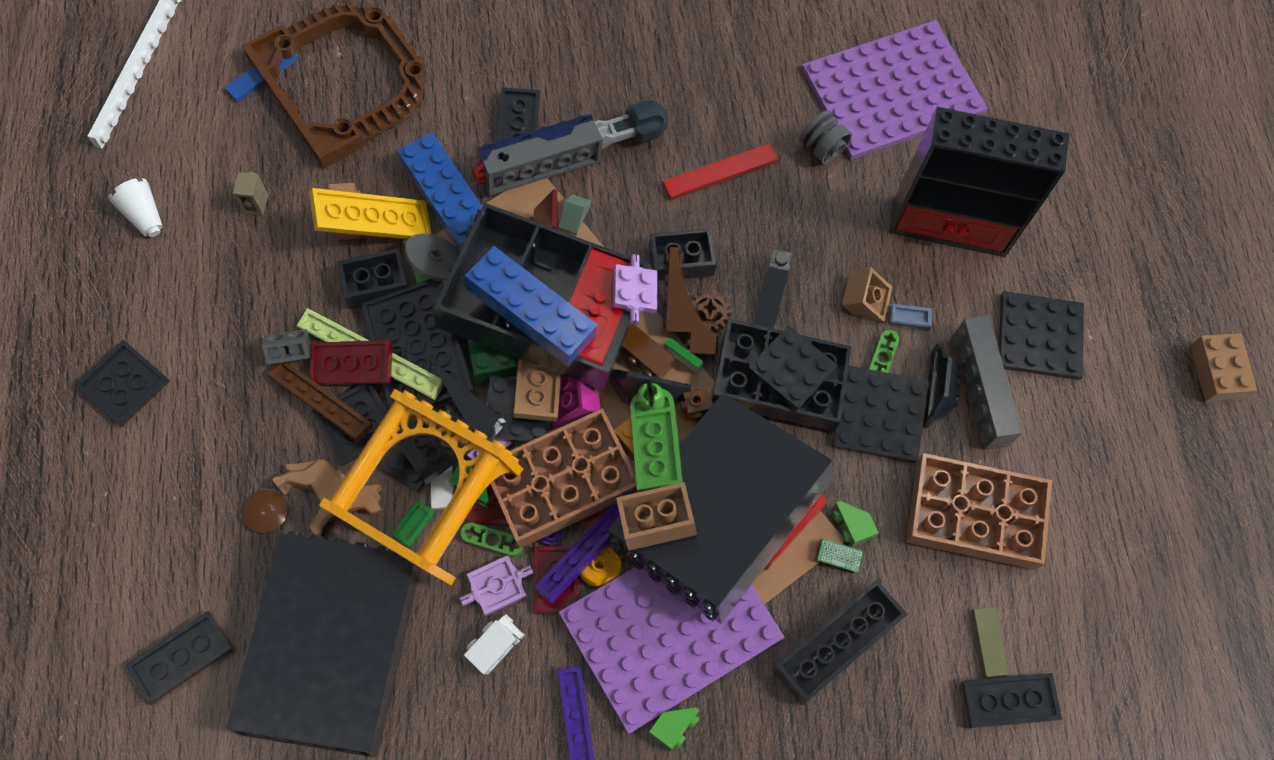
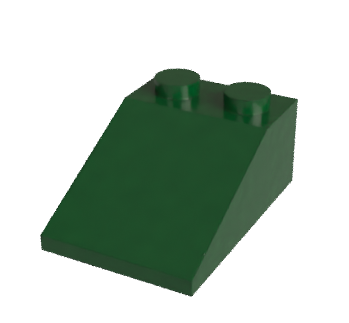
M468 340L477 384L489 382L490 376L506 378L517 376V364L514 356Z

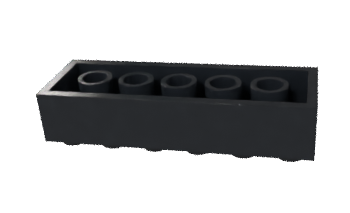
M875 580L775 665L772 670L800 704L804 705L908 614L878 580Z

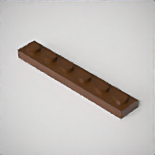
M277 363L267 373L270 379L355 441L359 442L373 428L370 421L289 363Z

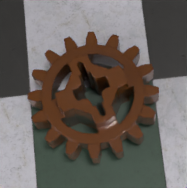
M703 290L701 291V296L695 294L694 300H691L706 326L713 330L714 333H717L718 328L725 329V324H727L728 319H730L729 317L732 315V311L729 310L731 303H725L727 297L720 298V292L714 295L712 290L709 291V294H706ZM708 307H710V311H711L710 317H709V313H708Z

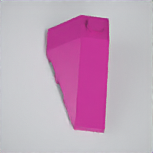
M561 374L557 422L553 421V428L556 429L601 409L599 396L594 386Z

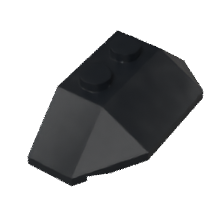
M938 344L931 351L929 384L923 428L925 429L948 415L959 403V395L956 394L957 388H959L961 383V376L958 375L959 367L952 356Z
M614 368L608 379L622 402L627 403L628 406H630L639 388L646 383L650 393L651 406H653L654 399L651 388L652 382L667 390L672 395L674 404L682 401L683 393L688 392L692 386L691 384Z

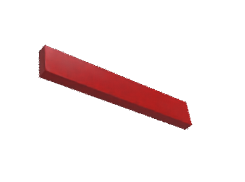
M769 143L664 180L663 186L670 200L777 163L778 158Z

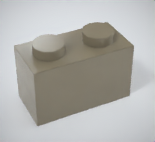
M238 172L233 195L243 214L263 216L268 193L259 174Z

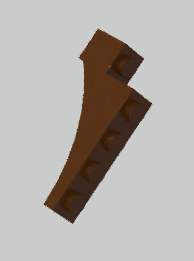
M670 247V253L666 254V265H669V274L665 275V286H668V294L664 295V307H667V315L663 316V327L669 333H691V337H687V349H690L692 354L717 355L718 334L713 333L706 326L693 307L683 279L681 250L678 247Z

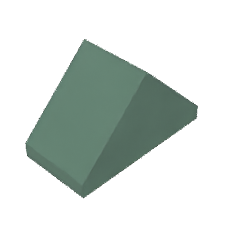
M576 195L570 196L565 201L558 229L577 236L592 201Z

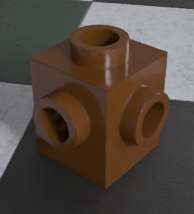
M697 388L690 389L688 392L683 393L682 401H679L681 413H685L686 420H701L713 406L709 388L698 390Z

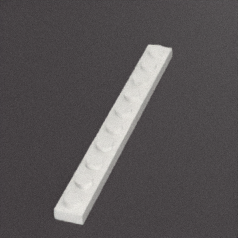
M159 0L88 134V138L95 147L102 149L109 140L113 127L117 125L118 118L122 110L125 109L127 100L134 92L138 79L142 77L146 64L150 61L154 49L159 44L162 33L166 31L167 24L170 18L173 17L175 9L181 0Z

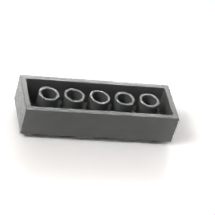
M986 315L965 318L953 334L952 342L958 351L957 360L958 364L962 366L963 382L968 388V401L972 404L974 410L973 420L978 425L979 441L983 444L984 450L1009 447L1022 434L990 317Z

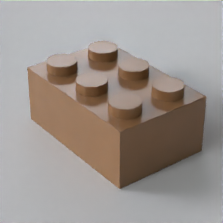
M1241 333L1205 335L1190 345L1205 402L1245 400L1257 392Z
M685 482L617 497L624 537L629 551L697 535Z

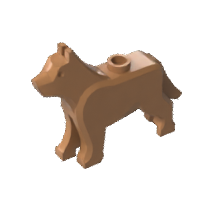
M318 459L306 463L286 464V469L289 472L276 476L272 480L284 495L288 494L292 487L314 490L321 502L323 498L330 501L345 476L340 469L335 471L326 460ZM379 484L364 485L347 512L366 510L371 515L381 512L382 509L378 504L381 498L378 494L382 490ZM320 507L318 513L311 519L309 527L315 535L320 536L325 525L339 517Z

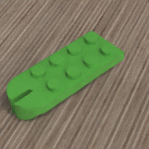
M653 382L651 383L654 395L653 406H651L647 383L639 388L630 404L638 492L683 482L674 400L667 390L662 389Z

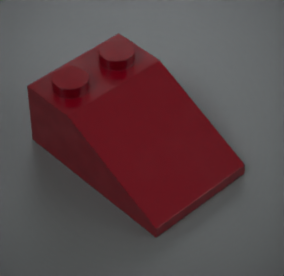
M553 189L534 208L533 217L529 218L530 220L558 230L557 189Z

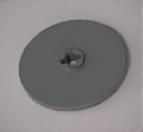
M426 233L413 235L408 239L404 247L405 257L409 264L423 276L436 281H443L444 278L449 277L450 265L459 256L457 255L458 249L450 242L439 236Z

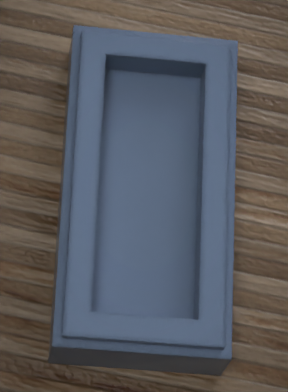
M891 304L889 325L930 330L932 308Z

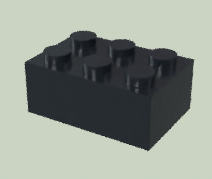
M711 228L650 234L649 249L652 270L657 271V281L665 280V275L669 274V265H666V254L670 253V247H678L681 250L683 278L712 276L715 274L717 264Z
M399 248L337 261L344 298L349 309L362 306L361 303L408 287Z

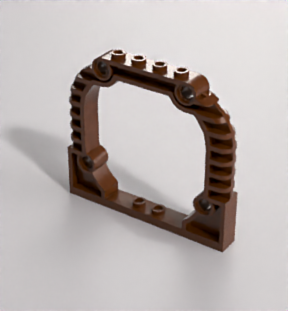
M345 3V5L333 4L332 7H324L320 12L312 13L308 18H302L298 23H292L288 28L281 25L242 45L247 59L254 68L258 69L264 84L323 169L364 147L366 140H371L377 134H382L385 130L393 128L394 125L402 123L407 117L411 116L419 105L422 86L426 82L423 59L420 56L417 57L412 44L405 41L403 32L400 29H396L392 17L387 16L379 7H370L368 9L362 5L360 7L352 6L350 3ZM344 27H359L368 37L380 39L399 64V73L403 85L400 93L389 102L352 121L348 118H339L334 124L313 122L306 125L299 115L300 110L295 103L291 104L289 101L291 98L286 89L282 90L275 81L279 77L280 65L283 60L294 57L297 54V50L304 45Z

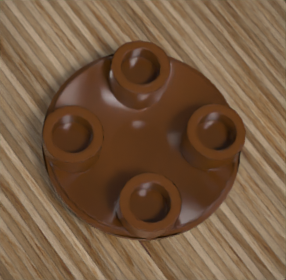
M262 490L256 492L244 504L242 511L243 520L249 529L258 534L272 532L279 528L288 518L287 504L285 499L275 491Z

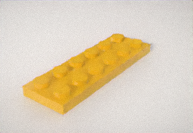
M312 188L309 191L314 231L409 239L416 234H431L426 201Z

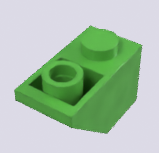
M842 501L836 502L833 506V518L836 523L839 522L842 528L841 535L844 541L849 543L850 547L874 539L879 534L870 513Z
M695 707L663 712L648 734L671 751L673 747L678 749L686 738L682 734L687 727L692 730L699 720V717L696 716L699 710Z

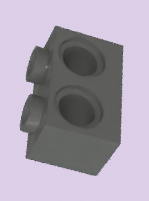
M307 329L264 336L262 348L267 365L310 358L311 343Z

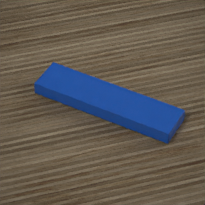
M295 54L290 59H284L280 65V72L299 59L298 55ZM253 66L224 88L239 103L264 85L258 69Z

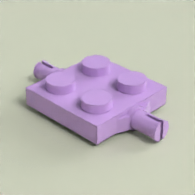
M633 254L630 257L631 266L616 264L613 268V307L630 311V324L634 323L636 325L639 324L640 312L655 313L657 310V271L639 267L640 256Z
M507 555L468 573L467 576L471 583L472 592L459 598L463 606L476 600L485 616L526 598V593L522 587V578L533 574V570L530 565L517 570Z

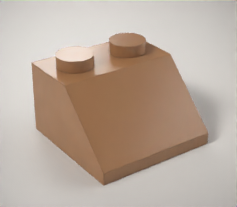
M872 267L850 270L842 306L852 315L883 323L885 322L892 286Z

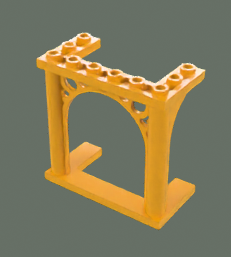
M394 389L390 396L394 403L330 501L323 498L319 506L430 574L452 585L456 577L436 566L439 559L485 488L504 473L511 472L519 476L523 468L518 464L519 459L514 457L513 453L505 449L506 446L496 440L490 442L486 440L487 436L482 432L475 430L473 433L468 430L469 426L464 422L457 420L455 423L450 420L451 416L442 410H439L437 413L432 410L433 406L424 400L418 401L408 391L404 390L401 393ZM408 420H418L416 428H408ZM423 424H426V425H428L429 427H428V428H423ZM401 425V427H402V429H403V432L400 433V434H397V432L401 429V428L399 427V426ZM444 431H447V434L445 436H442V433ZM427 434L443 439L453 448L458 458L460 476L452 499L416 554L347 511L381 458L394 444L409 436ZM460 441L465 445L463 448L458 447ZM478 450V456L470 461L464 460V455L467 451ZM467 467H474L473 469L470 468L469 474L466 473Z

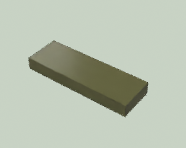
M996 607L973 609L972 615L984 678L1008 676Z

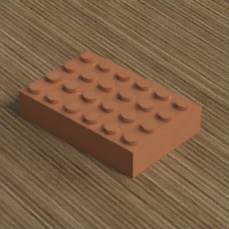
M603 408L510 450L513 453L512 455L519 459L518 464L523 468V471L519 476L511 472L504 473L491 482L520 548L616 504L617 497L638 493L636 475Z
M923 453L916 462L906 543L1036 570L1045 564L1052 480Z

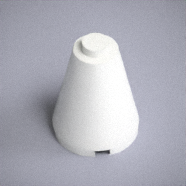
M142 178L140 182L137 179L126 181L115 188L116 193L113 196L111 193L109 194L108 199L144 236L155 237L160 234L163 226L146 179Z

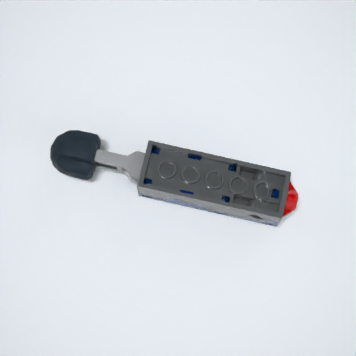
M642 101L629 105L626 115L611 120L594 121L591 114L582 115L569 121H561L549 127H541L532 132H524L512 138H504L492 144H484L478 147V162L472 170L474 179L479 185L485 184L491 196L601 161L602 149L612 143L631 137L643 143L661 136L668 126L667 111L660 103Z

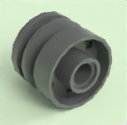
M824 111L816 116L803 130L799 139L803 145H806L808 150L814 149V156L822 164H827L836 158L846 148L853 136L844 125L840 124L837 126L838 119L833 117L830 111Z

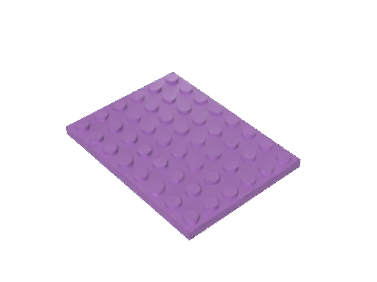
M936 20L802 65V71L823 110L830 111L833 117L838 119L837 126L840 124L844 125L852 133L853 136L845 148L850 160L924 135L937 106L977 115L984 114L988 110Z
M633 568L561 610L559 615L629 735L663 712L671 709L785 638L752 585L720 624L716 620L712 622L707 619L699 608L696 607L694 609L684 601L685 598L679 594L675 596L670 593L666 585L661 581L659 583L653 581L644 569L638 570Z

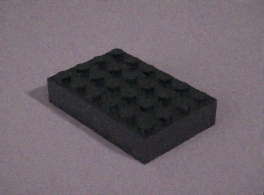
M728 319L724 330L713 386L712 404L724 393L758 415L834 432L841 422L852 346L801 335L838 366L796 412L747 371L748 367L783 331Z

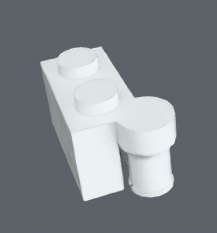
M506 614L499 621L496 620L494 623L490 621L482 630L484 634L478 640L476 638L472 640L466 647L468 651L464 656L480 672L489 674L513 646L520 642L519 639H522L525 634L513 624V620Z

